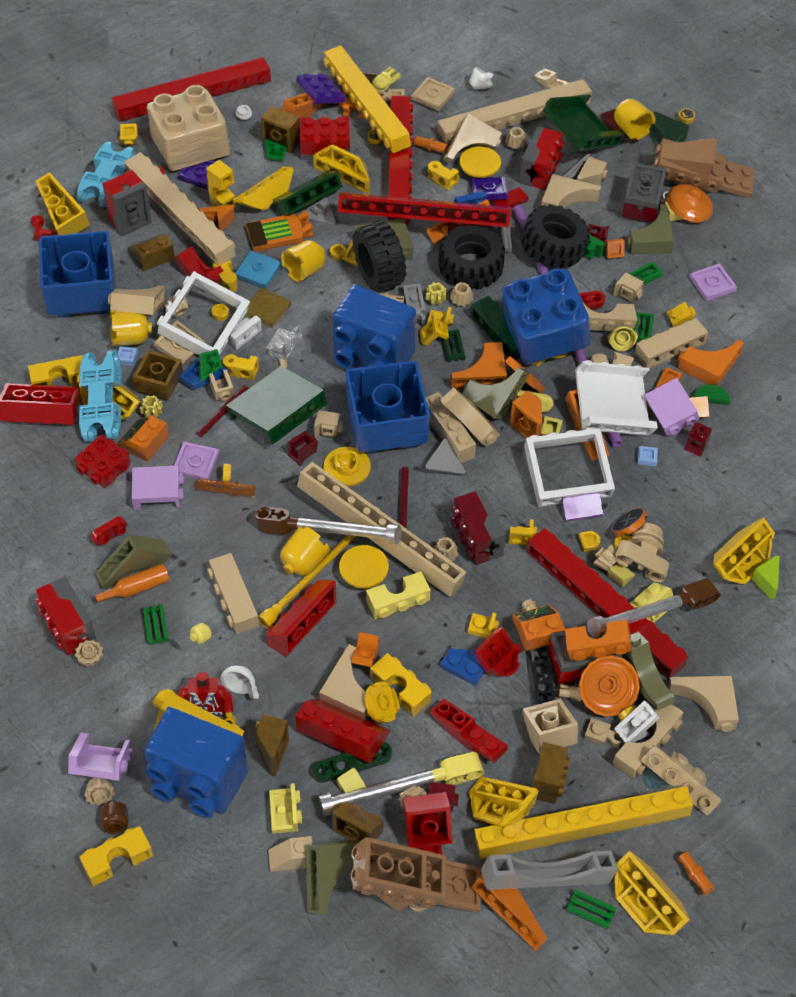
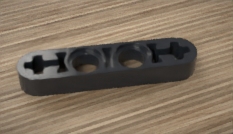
M547 645L532 649L530 651L535 704L538 705L543 703L544 698H547V702L555 700L549 647ZM537 649H541V652H543L542 659H539ZM544 666L547 668V672L539 673L536 668ZM546 684L549 686V690L541 691L538 686Z

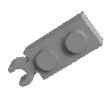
M403 285L405 304L415 308L416 320L419 319L424 324L426 309L421 285Z

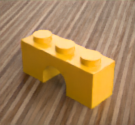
M218 160L206 168L210 205L212 207L234 205V208H236V203L233 201L235 195L228 189V186L234 183L233 170L221 160Z
M83 355L29 365L31 384L51 385L54 379L64 377L69 380L70 386L79 385L77 376L80 373Z
M387 653L370 668V678L375 683L382 681L387 682L388 686L397 684L404 687V690L399 694V704L413 717L431 702L432 692L430 687L426 683H421L411 670L405 669L396 657H392Z
M140 826L130 828L122 835L110 838L103 845L97 848H90L83 855L79 856L93 887L113 877L110 863L115 857L126 856L135 866L153 856L152 848Z

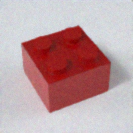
M446 792L403 798L405 834L409 847L422 848L453 843L451 810Z

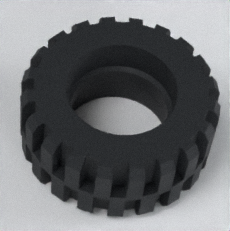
M552 204L535 208L528 215L521 233V243L530 258L533 257L535 262H540L545 267L551 266L554 269L558 267L565 269L578 263L590 239L589 228L584 219L580 218L579 214L573 213L569 208L565 209L563 206H554Z
M377 221L357 228L353 234V250L359 271H361L366 284L370 286V289L377 292L401 285L407 273L405 255H403L399 238L396 236L394 229L391 228V225L384 221Z
M467 224L465 227L458 226L455 230H450L442 238L439 245L438 265L440 273L443 274L447 281L449 280L450 284L455 286L460 282L466 283L471 287V290L473 288L479 290L484 286L492 285V282L495 283L503 273L505 245L497 233L491 232L489 228ZM476 254L483 257V259L467 260L460 256Z

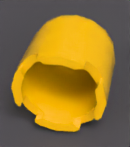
M626 99L615 109L614 120L630 139L636 138L640 140L650 133L649 128L652 123L655 124L654 114L635 99Z
M303 241L286 249L281 254L282 266L287 267L290 272L288 276L293 281L299 282L323 268L325 264L324 249L315 241Z
M110 311V318H112V325H110L112 346L140 345L147 340L148 333H152V324L148 322L145 314Z
M299 526L281 549L280 558L284 564V570L289 574L294 573L300 576L309 574L329 553V545L327 543L323 545L319 540L321 536L311 528L306 526L303 529L302 526Z

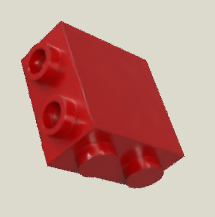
M100 435L75 457L76 469L81 475L89 477L95 485L99 484L105 489L122 472L128 470L131 465L130 454L125 448L117 446L112 439H107Z

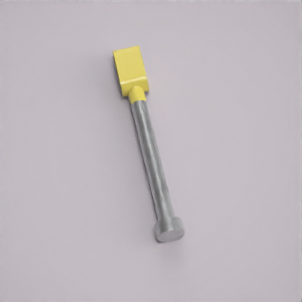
M469 752L444 759L439 764L440 768L332 797L330 793L319 795V803L323 816L332 815L334 809L346 801L350 804H356L405 791L414 785L420 787L430 784V782L435 783L445 780L446 784L456 785L480 778L484 775V770L478 753Z

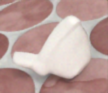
M475 67L469 82L475 90L489 89L493 86L490 78L494 74L490 72L485 73L482 69Z
M230 666L222 672L221 684L228 691L235 694H249L251 699L259 698L255 679L248 668L244 666Z

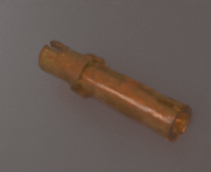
M199 478L197 481V490L232 494V496H255V485L240 484L239 481H234L233 483ZM209 485L224 486V488L212 487V486H209ZM229 487L241 488L243 490L229 489Z

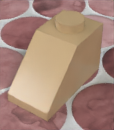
M588 157L577 180L600 185L602 180H605L608 175V170H606L607 162Z
M312 836L289 838L269 849L270 872L306 868V845L312 844Z

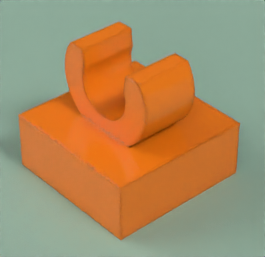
M623 238L606 240V257L608 259L624 257Z

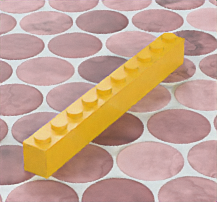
M340 45L325 51V59H323L325 67L330 69L332 76L336 77L338 84L343 86L344 92L349 94L352 103L355 102L358 111H362L365 120H368L371 128L377 131L378 137L383 139L386 148L395 153L410 147L409 132L344 48Z
M687 786L527 818L503 827L493 825L475 829V843L480 860L488 858L489 855H504L691 816L693 803Z

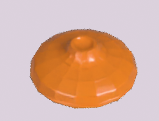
M679 184L672 187L667 193L669 207L684 220L702 223L709 220L713 213V204L710 197L696 186Z
M613 655L597 658L590 662L582 672L579 682L580 696L586 707L595 714L606 717L619 715L636 701L640 689L639 676L633 665L624 658Z

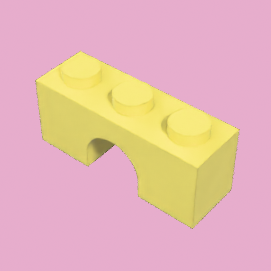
M422 572L403 577L402 588L404 591L399 594L389 592L385 584L366 590V602L374 619L386 618L390 614L398 611L403 612L410 607L423 605L430 601L431 590Z

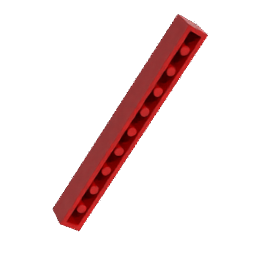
M261 57L112 97L113 110L119 122L147 115V105L153 102L157 95H178L185 93V90L193 85L204 87L208 90L211 97L270 82V67L265 58Z
M391 95L392 112L409 132V136L413 135V125H410L413 124V114H410V112H413V103H410V96ZM410 136L411 146H413V136ZM407 147L395 153H392L390 150V197L412 198V195H409V193H412V183H409V181H412V171L409 170H412L413 159L409 158H413V148ZM388 217V220L400 219L396 217ZM404 218L405 224H408V218Z
M341 192L338 198V212L498 227H509L512 207Z
M544 528L528 540L527 552L597 616L607 618L635 609L623 595H620L613 589L610 583L605 582L595 570L590 569L582 558L577 557L567 545L562 544L554 533ZM644 618L628 624L630 635L639 632L649 642L655 666L668 680L686 666L688 655L685 650L673 643L667 634H663L654 622Z

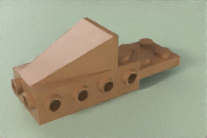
M716 138L680 143L662 139L660 145L657 144L655 148L656 157L653 166L667 169L665 180L679 184H690L712 193L722 190L747 198H751L753 194L755 169L726 161L725 155L716 153Z
M368 837L354 846L352 850V858L354 859L351 872L352 889L361 891L365 895L375 894L396 911H402L412 903L421 904L424 908H433L438 904L474 913L481 910V897L471 888L480 877L479 867L446 860L445 855Z

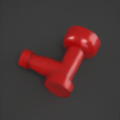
M35 215L31 217L30 223L35 228L34 240L39 241V238L42 236L56 235V229L41 228L44 225V218L42 216Z

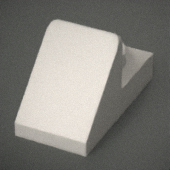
M644 701L614 729L625 743L627 741L636 742L650 735L647 729L660 716L648 702Z

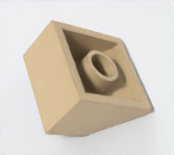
M561 698L522 709L530 741L538 754L541 753L543 742L563 747L577 744L578 723Z

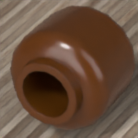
M110 801L104 804L100 809L101 828L109 834H118L126 829L129 822L126 805L118 801Z

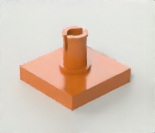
M511 356L505 360L514 371L518 367L526 369ZM531 373L529 374L525 383L542 394L546 387Z

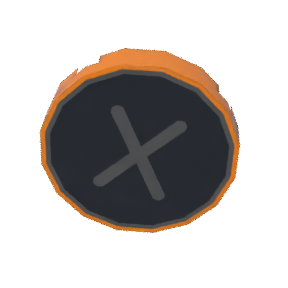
M635 508L628 511L615 521L611 530L616 537H623L624 533L631 534L645 523V518L648 517V514L643 508Z

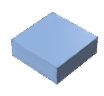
M120 346L118 355L121 365L134 366L138 349Z
M639 446L637 465L656 467L658 448Z

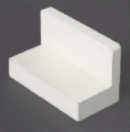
M256 315L251 319H243L235 332L230 335V340L227 344L235 350L239 349L262 331L261 319Z

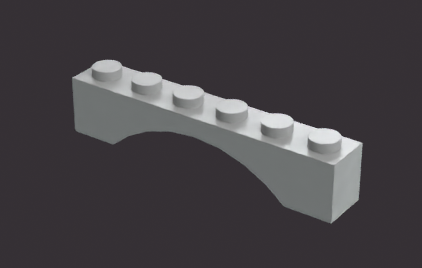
M591 851L575 858L546 863L523 861L511 855H489L481 869L486 890L609 884L618 871L612 851Z

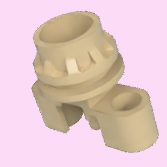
M644 523L632 534L630 541L623 540L619 542L615 555L616 562L628 567L634 561L638 563L637 568L639 570H643L644 567L647 568L646 578L654 582H664L670 564L667 560L659 557L663 553V530L655 524Z

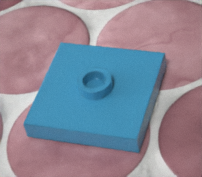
M250 251L235 274L237 279L266 289L282 266V262Z

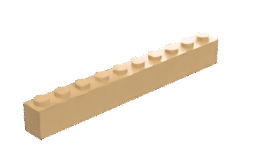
M584 79L438 120L437 133L443 143L449 145L467 114L496 130L547 116L542 110L550 98L591 95L592 91Z
M140 152L124 161L126 171L133 170L147 187V194L218 266L236 256L234 242L231 239L228 240L221 229L218 230L212 220L209 221L205 213L199 211L193 201L190 202L184 192L181 193L175 183L172 184L167 175L161 173L157 165L154 166L149 157H145Z
M311 462L300 472L297 487L345 522L378 527H387L388 524L400 525L315 463ZM400 525L402 534L398 545L387 544L385 539L368 537L416 573L421 571L427 581L449 597L462 586L466 571L402 525Z

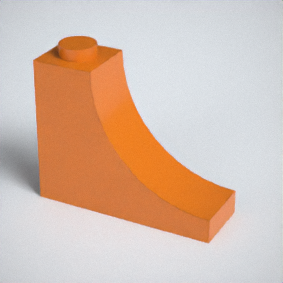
M737 340L733 345L718 351H703L689 346L678 357V369L708 385L718 386L741 355L744 342Z
M502 342L484 343L483 354L475 365L466 370L451 374V389L453 387L456 390L463 389L464 385L470 380L479 381L485 385H493L505 381L507 373Z

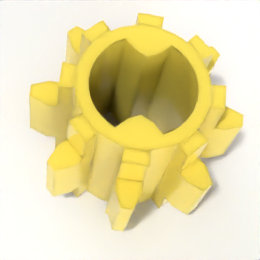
M433 282L426 287L425 299L431 305H440V303H443V300H446V288L439 282Z
M148 395L140 401V413L144 414V416L152 415L157 417L162 414V401H159L157 396Z

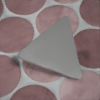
M324 197L305 210L309 215L308 220L335 225V219L328 198Z
M446 438L425 465L427 470L460 475L465 473V469Z

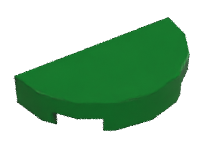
M704 385L699 387L694 394V397L708 396V402L730 404L729 394L720 386Z

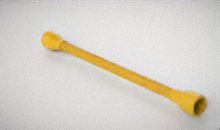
M347 535L277 604L265 609L258 616L259 623L268 629L276 621L282 608L357 536Z

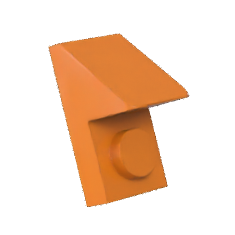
M234 205L199 208L200 211L205 213L209 221L212 220L214 224L218 223L219 230L221 229L222 231L235 219Z
M359 632L352 663L372 667L380 649L379 636Z

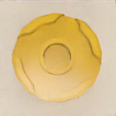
M379 681L367 688L365 706L373 720L385 724L395 720L397 717L396 713L399 712L400 708L399 698L396 691L390 688L387 682Z

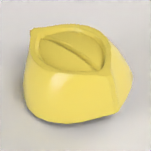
M619 326L607 335L609 343L617 351L629 350L635 345L638 338L637 332L627 326Z

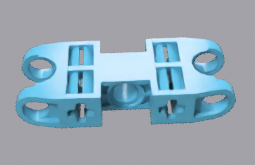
M105 142L94 157L95 172L86 171L79 183L77 200L84 202L91 197H98L99 206L106 208V195L103 191L102 183L127 172L124 161L135 156V149L128 147L123 151L117 152L114 151V144L112 142Z
M109 350L106 357H104L103 363L100 365L96 363L93 353H86L82 358L80 386L88 390V405L80 406L79 424L81 435L86 442L94 441L95 435H97V431L101 427L105 430L108 439L114 440L119 435L121 406L113 402V387L121 386L122 368L119 355L115 350Z

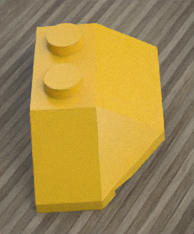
M333 144L313 155V168L323 173L326 171H337L341 182L366 194L370 193V179L366 164L360 157Z
M281 167L253 187L233 198V201L253 209H261L262 211L268 209L270 204L274 202V198L288 192L293 167Z
M79 373L77 382L79 383L82 402L84 405H88V390L80 386ZM123 385L113 387V402L121 406V420L129 418L140 400Z
M764 517L736 533L714 554L713 565L724 580L742 585L746 584L752 578L754 570L770 559L772 539H774L775 532Z
M481 776L469 791L473 817L475 820L502 827L520 821L528 815L530 809L536 803L539 791L536 788Z
M629 851L616 863L618 868L615 874L616 899L645 933L675 935L690 921L682 902L657 873L633 852Z

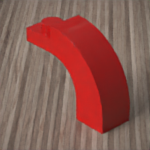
M193 247L187 248L173 257V260L186 277H190L194 271L215 283L221 280L219 274L223 272L222 267L219 265L210 268L205 265Z

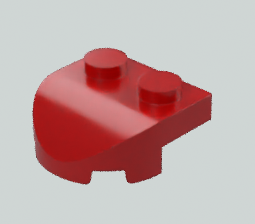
M497 627L473 652L484 671L493 676H511L520 665L518 663V654L521 653L518 643H512L503 627Z

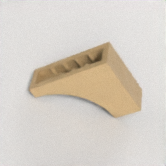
M467 114L463 118L443 161L451 162L459 151L469 147L497 148L501 142L500 136L502 133Z
M552 174L541 206L552 204L565 208L572 203L582 201L598 203L601 186Z
M158 285L153 288L139 290L114 289L108 296V304L111 305L110 310L154 315L164 304L165 286Z
M454 387L440 399L443 405L484 446L488 447L493 444L497 437L500 436L499 432L477 406Z
M349 644L322 687L320 700L366 719L367 716L371 717L365 706L366 692L356 682L352 672V657L356 647Z
M732 676L670 677L667 686L673 695L689 698L699 704L711 718L714 730L729 732L736 729L739 717Z

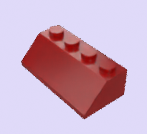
M6 383L0 394V421L9 423L25 422L30 424L34 422L74 425L78 413L80 387Z
M317 580L313 585L308 586L305 594L300 599L298 598L294 601L292 608L281 615L279 622L268 629L266 633L267 645L286 658L336 604V582L334 580Z
M319 699L305 701L295 715L296 731L371 763L390 733V730Z

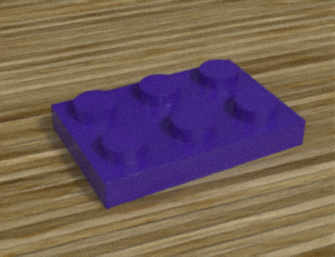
M326 74L297 75L296 82L316 104L345 102L346 96Z

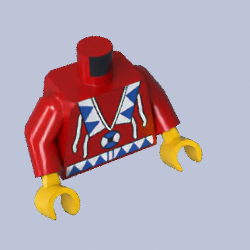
M200 672L196 675V678H190L188 685H184L176 694L215 716H224V713H226L224 720H230L236 725L237 720L232 715V712H234L232 694L220 684L218 678H209L206 672Z

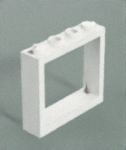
M193 271L190 277L187 276L185 278L182 290L178 289L174 302L168 304L165 316L159 318L157 325H159L158 334L198 355L218 349L220 356L230 340V335L235 332L247 313L250 301ZM193 285L237 308L214 347L168 324Z
M586 428L582 431L569 430L560 434L550 433L545 436L533 435L526 438L524 448L538 507L558 505L562 503L563 498L599 493L600 498L612 497L615 487L600 428ZM594 440L605 483L544 492L535 448Z

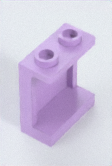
M677 378L644 395L647 405L654 412L666 436L675 435L681 429L692 426L699 420L698 411Z
M179 466L132 468V503L134 510H142V503L174 501L176 507H180V500H184L183 488L180 489V484H184L183 473H179Z
M80 733L69 754L68 774L119 781L122 774L127 771L128 761H131L133 758V748H130L131 740H126L122 749L91 745L89 744V733Z

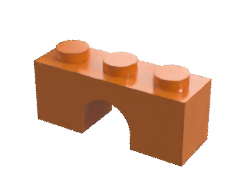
M627 619L607 622L605 635L598 639L589 637L586 626L565 629L567 652L570 660L582 661L585 658H602L606 655H622L633 651Z

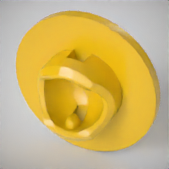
M472 147L462 153L460 167L470 176L477 178L490 177L499 171L501 158L497 152L490 148Z
M355 447L337 448L331 451L324 460V470L347 487L363 482L368 477L371 469L368 456L364 452L358 451Z
M359 545L350 548L343 554L340 559L339 570L342 578L349 585L366 589L375 587L383 582L388 574L389 564L385 554L378 548L369 545Z

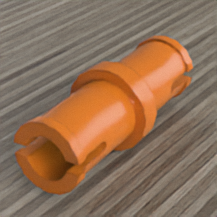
M416 136L414 140V146L426 148L427 151L433 150L446 154L448 149L447 143L435 141L433 138L427 139Z
M689 851L681 854L677 860L687 871L688 878L695 882L703 895L712 892L715 887L704 874L705 870L703 867L698 866Z

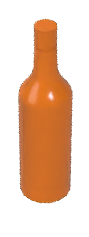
M161 563L118 580L112 589L94 596L97 603L116 596L128 598L169 582V575L164 564Z

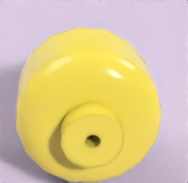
M199 623L190 629V639L193 642L197 641L199 644H202L211 638V629L205 623Z

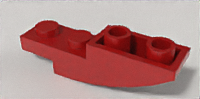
M445 698L430 711L434 719L451 736L469 751L477 752L479 757L482 755L495 763L508 750L506 743L477 725L475 718Z

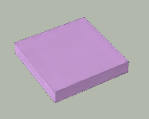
M720 263L690 273L689 279L705 301L730 294L737 290V286Z
M183 441L174 466H179V473H183L185 478L209 482L220 451L216 448Z

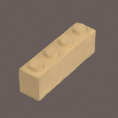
M695 318L679 326L671 327L665 332L657 333L651 338L639 341L636 344L634 355L644 368H651L679 356L689 346L697 348L706 344L708 331Z
M437 392L426 397L430 411V424L442 441L445 438L448 439L461 463L475 458L476 443L459 419L440 401L443 398L441 394Z
M232 553L209 560L208 576L210 580L214 579L215 581L213 585L216 595H220L222 598L220 604L223 612L227 611L229 615L226 616L229 627H234L236 634L258 627L257 612Z

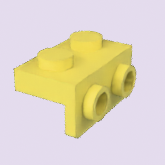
M654 582L640 595L635 597L630 604L634 608H639L673 597L674 595L671 588ZM666 612L647 617V619L655 623Z
M290 783L291 788L269 790L272 834L297 832L298 823H302L301 810H297L296 803H300V790H295V783Z

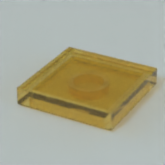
M260 288L250 300L245 316L253 318L256 315L261 319L262 324L273 328L291 306V301L264 288Z

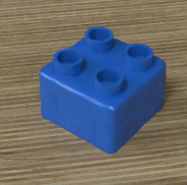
M108 231L40 237V285L47 313L49 315H58L59 317H69L76 313L94 312L103 314L108 312L111 307L108 304V296L116 289L114 260Z
M552 269L548 273L535 277L515 280L513 283L502 288L503 314L523 364L528 365L543 359L586 348L590 345L589 315L571 273L567 269Z
M353 284L333 315V359L336 364L342 368L350 369L352 366L358 368L409 361L415 353V308Z
M417 361L346 370V403L358 451L376 453L380 450L391 448H412L416 445L425 444L428 441L430 411Z
M170 706L164 712L144 751L147 763L145 772L150 776L152 782L150 787L151 793L166 802H172L175 796L190 801L188 805L190 810L204 818H211L214 812L224 814L248 774L245 742L241 735Z

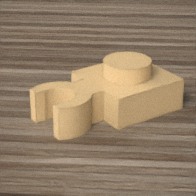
M388 89V92L377 91L382 99L388 102V105H391V95L404 96V89Z
M591 718L584 739L603 746L605 741H608L615 748H619L621 743L614 739V737L621 738L616 730H610L611 724Z

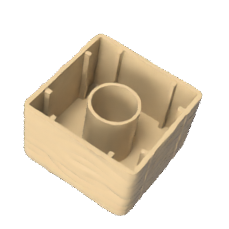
M193 85L188 87L185 93L174 96L160 94L154 98L153 102L147 105L151 137L169 170H179L230 154L226 121L210 93L204 87Z

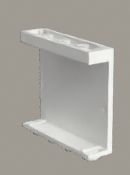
M590 360L582 361L575 369L582 430L586 428H600L601 432L645 436L652 434L657 429V421H649L643 376L650 371L649 368L626 366L625 364L615 365L608 362L596 363Z

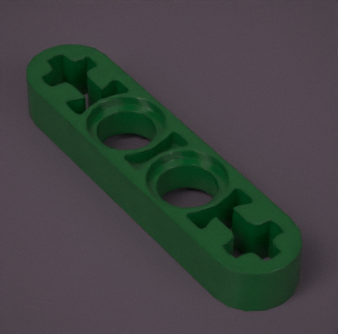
M383 742L375 755V760H372L371 763H359L356 760L357 757L348 753L319 761L313 766V777L317 782L325 783L337 779L352 768L360 772L385 764L391 760L392 748L388 743ZM379 750L386 752V756L379 754ZM341 761L348 763V767L345 770L338 769L336 765ZM330 765H333V773L332 769H330ZM323 768L326 774L322 775L319 773V769Z

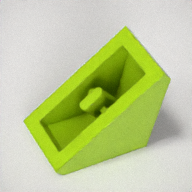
M774 556L757 567L752 576L753 582L770 599L775 598L778 590L780 556Z

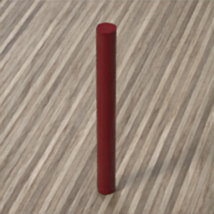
M243 385L197 431V435L203 437L228 412L226 405L249 388Z
M402 467L399 524L407 529L409 468Z

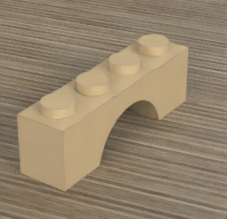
M584 304L589 315L590 330L613 331L619 326H627L634 330L637 323L634 304H616L615 309L608 313L592 311Z
M673 704L660 710L654 708L660 718L651 726L654 733L651 739L642 743L627 741L615 755L612 765L632 780L637 774L641 776L646 770L647 765L641 759L653 745L657 747L665 746L671 739L670 734L672 731L677 732L683 724L681 720L683 711Z

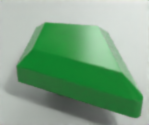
M265 139L267 159L284 161L287 147Z
M218 349L200 354L199 381H204L209 377V374L216 372L222 367Z

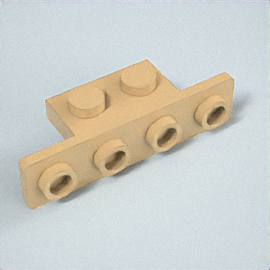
M653 745L642 757L641 761L673 788L687 786L692 803L706 815H709L721 802V799L705 786L707 778L704 772L690 765L687 758L682 754H677L673 751L668 756L659 747Z

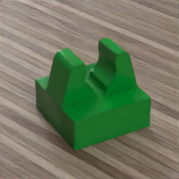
M590 235L585 249L587 252L585 257L589 259L593 257L600 258L603 255L605 242Z

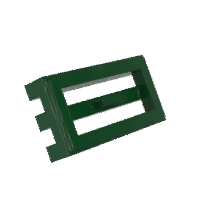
M459 329L448 330L453 355L450 354L447 339L442 338L447 362H451V360L456 362L458 359L464 361L465 352ZM452 334H455L460 354H457Z

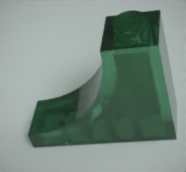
M654 111L655 124L652 123L649 128V135L655 138L659 144L662 139L678 143L684 142L687 139L688 125Z

